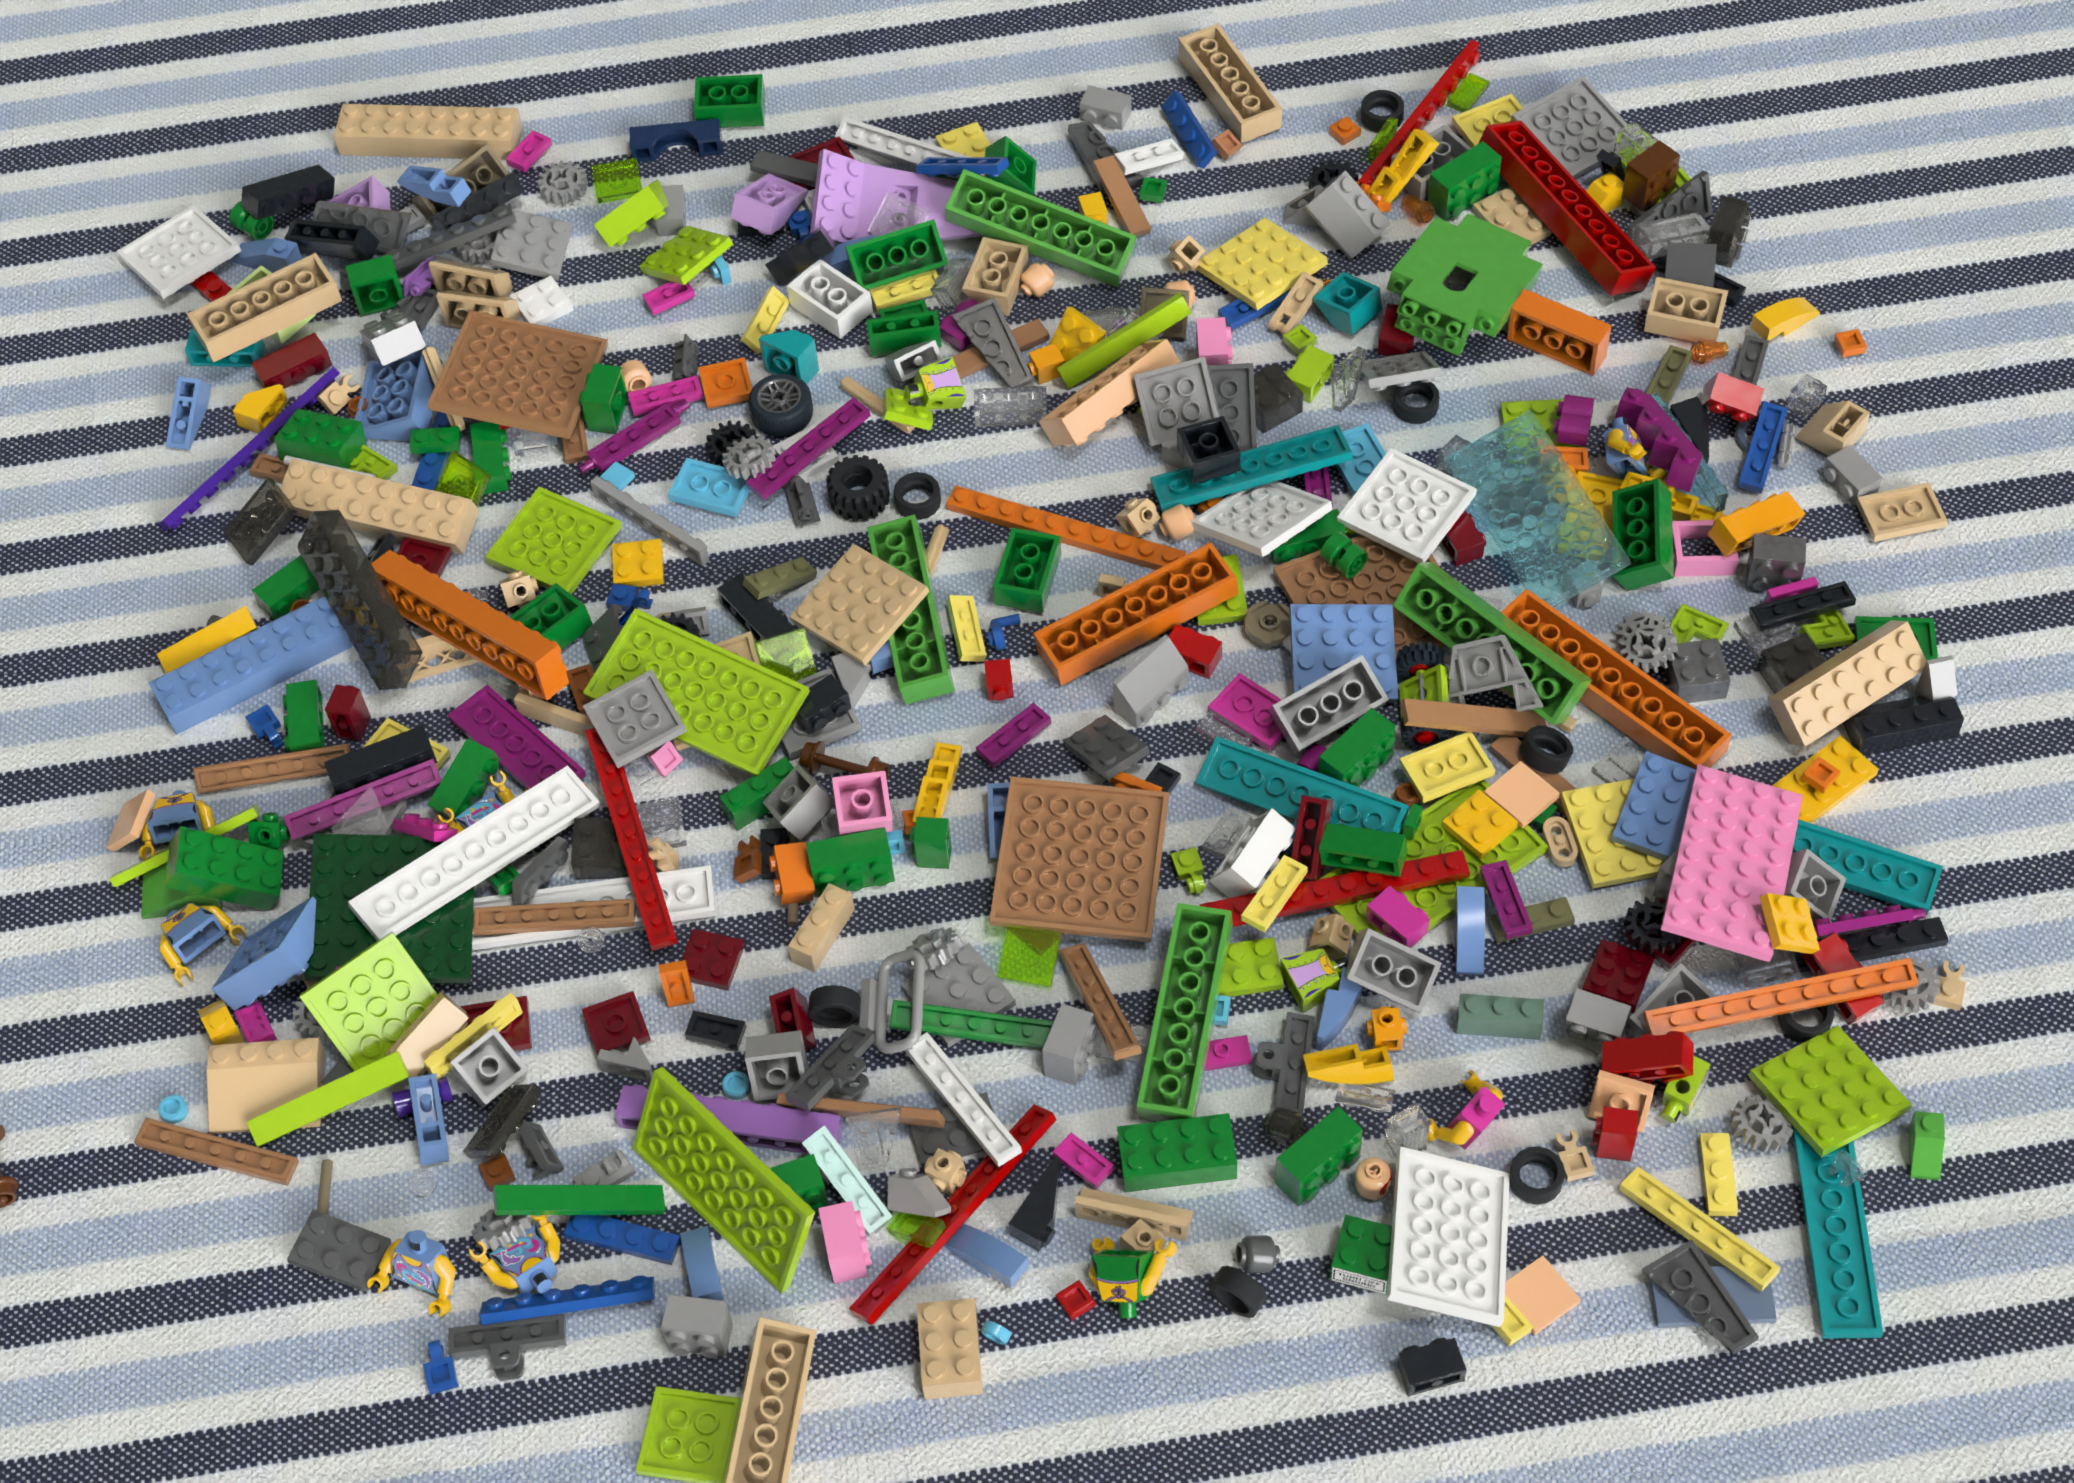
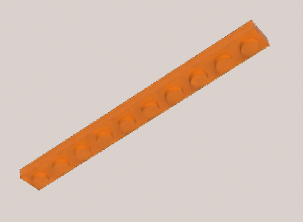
M956 485L946 503L947 510L1008 528L1061 536V543L1154 570L1186 555V551Z
M1911 958L1648 1010L1642 1015L1648 1034L1655 1036L1664 1035L1669 1031H1680L1687 1034L1913 988L1919 983Z

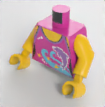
M1469 1070L1468 1074L1471 1077L1466 1081L1463 1079L1460 1081L1470 1093L1476 1092V1094L1447 1127L1438 1128L1433 1119H1427L1425 1121L1427 1127H1420L1419 1129L1427 1141H1433L1438 1138L1440 1141L1460 1145L1466 1149L1505 1106L1502 1101V1091L1498 1087L1481 1080L1473 1070Z

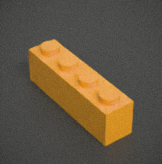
M1788 491L1779 495L1774 493L1762 502L1757 500L1745 509L1740 507L1730 515H1720L1713 521L1714 526L1707 534L1724 556L1727 557L1751 547L1754 534L1778 536L1794 529L1806 513Z

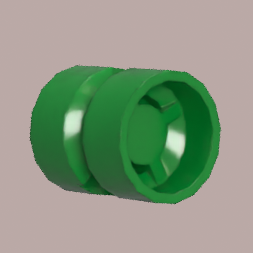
M241 201L232 208L229 217L230 224L241 232H245L246 235L257 241L268 237L274 226L272 216L257 220L241 206Z
M1336 532L1324 543L1320 557L1331 566H1336V570L1346 578H1352L1366 564L1368 553L1359 545L1353 544V541L1342 532Z

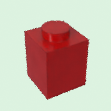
M1010 658L984 661L988 701H1002L1014 698Z

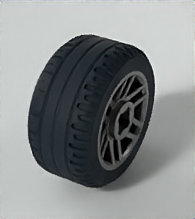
M776 374L765 377L755 384L749 394L748 405L752 422L759 431L766 435L776 437L794 435L803 430L812 418L813 403L810 389L803 380L796 376Z

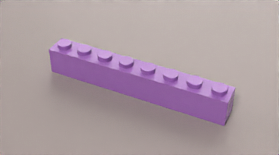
M623 1085L615 1113L619 1128L638 1129L649 1090L645 1086ZM690 1092L746 1146L810 1154L802 1142L823 1126L827 1127L840 1144L843 1125L841 1116L833 1112H811L800 1107L794 1109L783 1108L773 1103L761 1105L755 1104L750 1100L732 1101L722 1096L711 1098Z

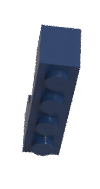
M719 119L629 127L630 150L633 163L656 161L662 151L677 145L689 146L695 149L700 156L723 154L722 131Z

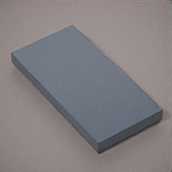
M1711 1266L1750 1324L1776 1322L1777 1317L1771 1282L1761 1292L1726 1266ZM1651 1281L1657 1328L1701 1326Z

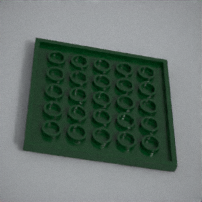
M314 833L309 898L313 896L316 899L313 954L307 961L309 966L304 971V981L322 980L335 971V966H342L377 942L348 907V901L445 841L432 842L420 838V836ZM474 887L396 935L429 983L471 984Z

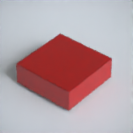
M1080 1280L1055 1294L1056 1300L1071 1321L1096 1306L1094 1299Z

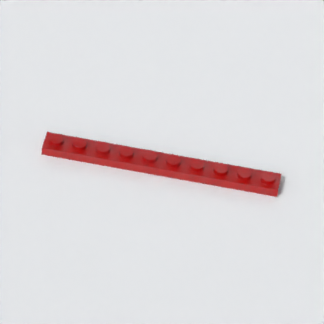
M1470 40L1358 180L1360 188L1362 183L1370 185L1371 188L1383 167H1390L1391 156L1401 150L1414 128L1423 130L1425 124L1428 121H1432L1437 109L1444 106L1450 93L1453 94L1460 80H1464L1472 65L1475 66L1480 58V53H1478L1479 42Z
M595 728L585 730L651 949L654 951L677 944L678 941L654 863L648 854L650 850L624 766L616 767Z
M1462 849L1405 861L1400 877L1357 871L1304 882L1298 885L1276 918L1374 898L1389 885L1394 890L1403 892L1470 877V871ZM1257 892L1203 903L1200 906L1232 911V927L1245 925L1247 923L1241 920V915Z
M1033 1104L1009 1131L1021 1146L1022 1153L1000 1167L987 1155L966 1178L963 1185L958 1187L946 1200L951 1206V1213L936 1218L931 1217L850 1306L849 1310L853 1316L870 1325L875 1323L1057 1120L1053 1112Z

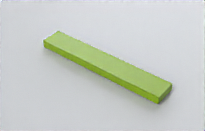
M1179 292L1059 366L1057 370L1070 389L1192 313L1184 297Z
M257 804L202 830V832L220 836L257 818L261 811ZM169 847L113 874L110 878L113 887H118L168 862Z
M397 1051L250 1119L246 1123L256 1146L260 1147L409 1078L410 1074L400 1052Z

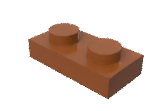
M590 664L566 672L579 713L583 715L587 714L583 706L593 701L583 694V691L594 675Z

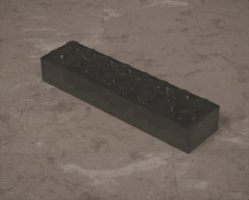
M340 510L313 511L301 540L298 542L297 548L299 553L303 556L319 588L323 591L330 607L335 612L339 623L346 631L350 642L354 645L361 661L366 666L371 679L374 680L378 689L406 688L423 653Z

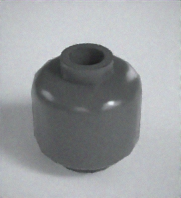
M1247 1235L1236 1246V1262L1247 1273H1269L1273 1270L1275 1263L1280 1261V1248L1278 1245H1275L1270 1236Z

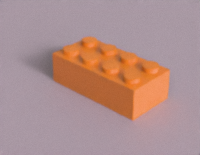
M1524 289L1511 307L1507 340L1594 376L1607 357L1612 325Z

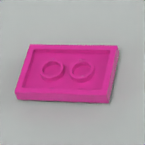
M1238 673L1208 706V713L1269 752L1284 737L1269 712L1272 705L1282 699L1241 673Z

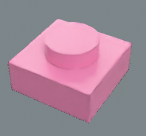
M670 741L653 749L646 755L660 776H666L683 761Z

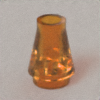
M1407 194L1402 199V206L1409 211L1418 223H1428L1434 217L1435 208L1431 202L1414 197L1411 194Z
M1699 340L1691 345L1690 351L1693 352L1692 361L1702 365L1719 357L1727 356L1729 352L1728 344L1725 341Z

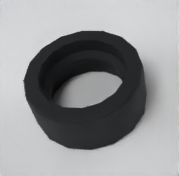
M1376 90L1363 98L1361 102V121L1369 130L1378 133L1390 132L1401 125L1404 116V102L1398 94L1389 90ZM1378 106H1385L1395 112L1388 116H1379L1373 114L1370 110Z
M1420 380L1413 381L1408 386H1396L1393 392V411L1398 418L1407 423L1422 424L1428 422L1436 416L1439 409V390L1434 383H1423ZM1410 394H1420L1427 397L1430 403L1423 407H1411L1403 403L1402 398Z
M921 472L909 473L901 477L895 484L893 491L897 511L902 516L906 517L915 514L917 520L932 516L939 509L941 503L940 487L933 476ZM913 489H925L932 494L928 500L922 503H910L903 499V496Z
M1547 726L1530 728L1520 745V755L1530 767L1547 774L1562 772L1573 754V746L1570 740L1563 733ZM1537 745L1546 747L1553 751L1555 754L1547 753L1544 750L1540 749Z
M829 985L816 988L809 996L808 1016L812 1022L823 1027H849L851 1024L859 1021L861 997L853 989L844 986Z
M1833 1004L1816 1007L1823 1016L1821 1024L1809 1027L1798 1024L1791 1018L1790 1013L1778 1015V1022L1782 1031L1791 1039L1798 1042H1806L1830 1030L1834 1019Z
M1540 1146L1528 1147L1519 1151L1512 1160L1509 1172L1510 1187L1515 1195L1531 1204H1545L1554 1200L1561 1192L1565 1177L1564 1164L1559 1156L1550 1149ZM1533 1162L1545 1164L1553 1172V1182L1546 1188L1530 1187L1520 1178L1521 1168Z
M1222 1266L1208 1286L1210 1293L1219 1303L1230 1311L1246 1318H1254L1267 1298L1265 1290L1257 1281L1243 1271L1230 1266Z

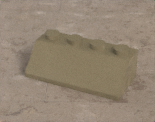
M486 144L475 150L445 174L446 176L463 177L471 190L470 194L509 174V172L490 146ZM418 194L411 199L425 219L432 224L433 222L429 216L450 206L435 202Z

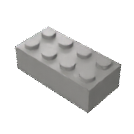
M1361 655L1272 705L1269 712L1293 753L1297 755L1308 747L1357 721L1370 708L1376 710L1385 705L1389 698L1366 659Z

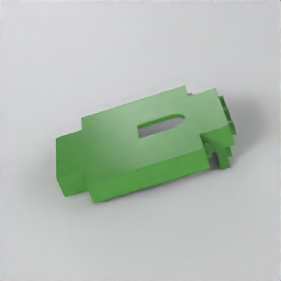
M1467 214L1458 226L1436 217L1391 271L1386 289L1401 296L1396 312L1398 317L1394 327L1457 356H1460L1463 352L1472 328L1495 338L1509 320L1511 307L1524 289L1531 291L1537 283L1543 264L1527 257L1532 241L1471 214ZM1456 266L1476 275L1463 291L1450 290L1443 284V281Z

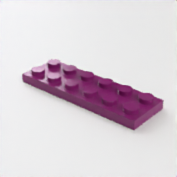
M488 685L484 686L448 714L449 721L470 740L493 750L501 759L499 765L527 790L566 766H569L580 780L586 777V772L580 765Z

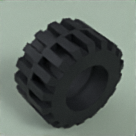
M853 455V458H848L847 456L843 458L842 462L837 461L834 464L835 468H830L828 471L829 475L826 477V485L830 506L838 516L843 515V519L846 520L852 518L853 521H858L859 519L866 521L869 520L868 517L872 516L875 518L878 516V512L885 510V505H888L890 497L888 476L882 463L878 464L877 459H869V456L863 455V457ZM857 486H864V487H865V488L860 489V490H851V488H854V487H857Z

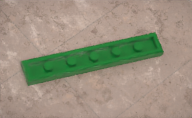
M893 1000L889 1029L911 1031L912 1002ZM923 1004L921 1033L928 1032V1034L1043 1049L1054 1021Z
M495 1185L493 1188L495 1215H663L666 1210L662 1185Z

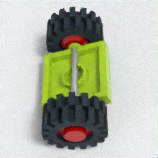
M1418 641L1417 645L1414 642L1409 643L1410 647L1407 645L1402 646V649H1399L1397 654L1398 676H1400L1401 680H1405L1399 683L1400 702L1404 698L1449 703L1447 668L1444 667L1443 650L1436 644L1432 646V642L1423 644V641ZM1401 711V741L1404 743V746H1409L1411 750L1417 748L1419 751L1449 739V732L1446 729L1405 726Z

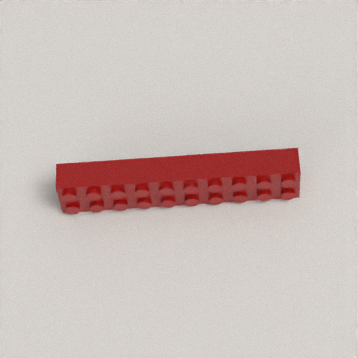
M1522 121L1487 125L1479 143L1485 142L1502 157L1500 175L1574 255L1576 260L1602 286L1604 291L1612 296L1644 290L1656 269L1655 265Z

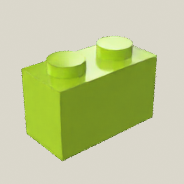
M1309 345L1304 353H1299L1293 368H1289L1284 375L1285 393L1311 404L1334 372L1335 356Z

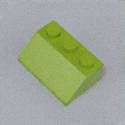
M657 179L594 224L609 247L615 244L620 247L630 240L627 235L633 231L638 234L648 227L645 222L651 218L656 221L666 214L664 209L669 206V203L659 180Z

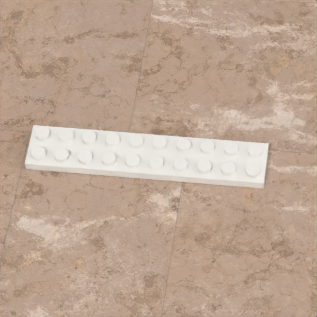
M566 766L348 901V907L376 941L391 931L396 936L599 808L600 802L570 767Z
M711 865L657 873L671 922L716 916ZM630 877L537 889L534 896L529 897L522 904L635 899L636 915L634 927L644 926ZM513 893L503 896L495 895L474 898V908L520 905L513 901ZM634 927L474 935L473 933L472 950Z

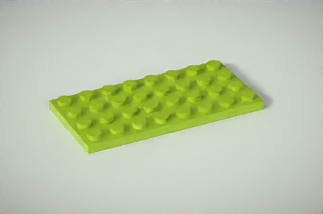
M635 608L583 691L585 697L595 700L652 669L687 732L674 739L752 776H758L764 770L810 690L803 684Z
M1485 780L1453 791L1422 811V820L1414 839L1411 841L1407 840L1408 853L1405 861L1463 849L1470 871L1469 878L1402 892L1413 906L1421 908L1430 919L1428 932L1455 914L1454 896L1457 886L1484 887V894L1487 893L1480 874V866L1506 860L1513 875L1548 852V845L1527 825L1523 829L1518 826L1510 835L1480 859L1442 827V821L1475 792L1481 790L1484 793L1490 787ZM1404 824L1402 825V828H1401L1399 834H1403V826H1404ZM1337 867L1320 879L1359 870ZM1376 897L1329 907L1334 913L1341 915L1348 923L1354 926L1353 934L1355 937H1357L1360 930L1367 928L1384 935L1366 920L1367 905Z
M663 1067L654 1070L632 1149L782 1294L791 1286L815 1211L789 1185L785 1184L769 1166L765 1165L750 1148L746 1147L731 1130L726 1128L711 1111L705 1108L693 1094L685 1089L674 1076Z

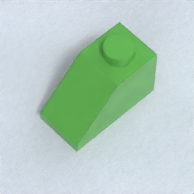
M1915 1111L1908 1126L1910 1178L1939 1180L1945 1143L1944 1114Z

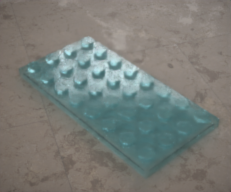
M1532 410L1525 412L1444 458L1445 464L1455 479L1476 488V496L1470 503L1523 587L1530 590L1553 608L1631 565L1629 557Z

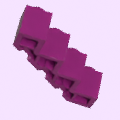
M1626 387L1620 399L1615 419L1619 417L1626 418L1627 424L1639 435L1642 447L1652 450L1648 464L1669 471L1666 485L1690 492L1696 480L1703 455L1650 394L1644 393L1639 389Z

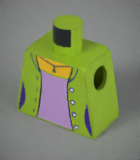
M948 357L920 368L914 378V384L905 386L907 398L914 399L920 397L922 406L929 410L962 408L967 397L953 357Z
M1321 948L1283 957L1280 962L1282 976L1302 1013L1325 1001L1327 989L1338 991L1340 985L1339 975H1342L1343 967L1347 968L1348 965L1344 956L1330 961L1325 950Z
M1694 1056L1693 1075L1668 1082L1662 1101L1665 1105L1661 1113L1663 1119L1676 1123L1680 1114L1685 1116L1690 1114L1708 1081L1710 1063Z

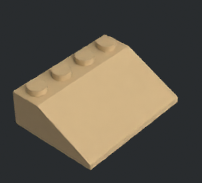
M305 1038L209 1045L207 1061L209 1133L250 1132L246 1121L322 1087L321 1081L325 1077L326 1051L320 1039ZM321 1118L301 1128L321 1127Z

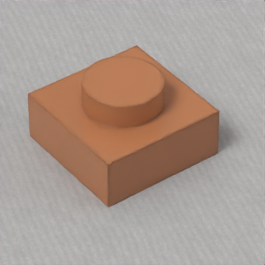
M1229 129L1212 140L1214 147L1224 160L1243 147Z

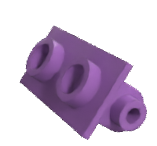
M433 256L421 262L415 270L405 276L403 280L404 297L410 294L421 296L431 287V283L434 284L429 267L430 261H433Z

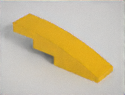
M1628 471L1619 489L1655 478ZM1661 480L1672 493V520H1715L1723 514V510L1699 504V497L1675 491V487L1666 485V481Z
M936 742L933 757L929 760L926 776H923L912 824H916V817H943L957 774L962 746Z

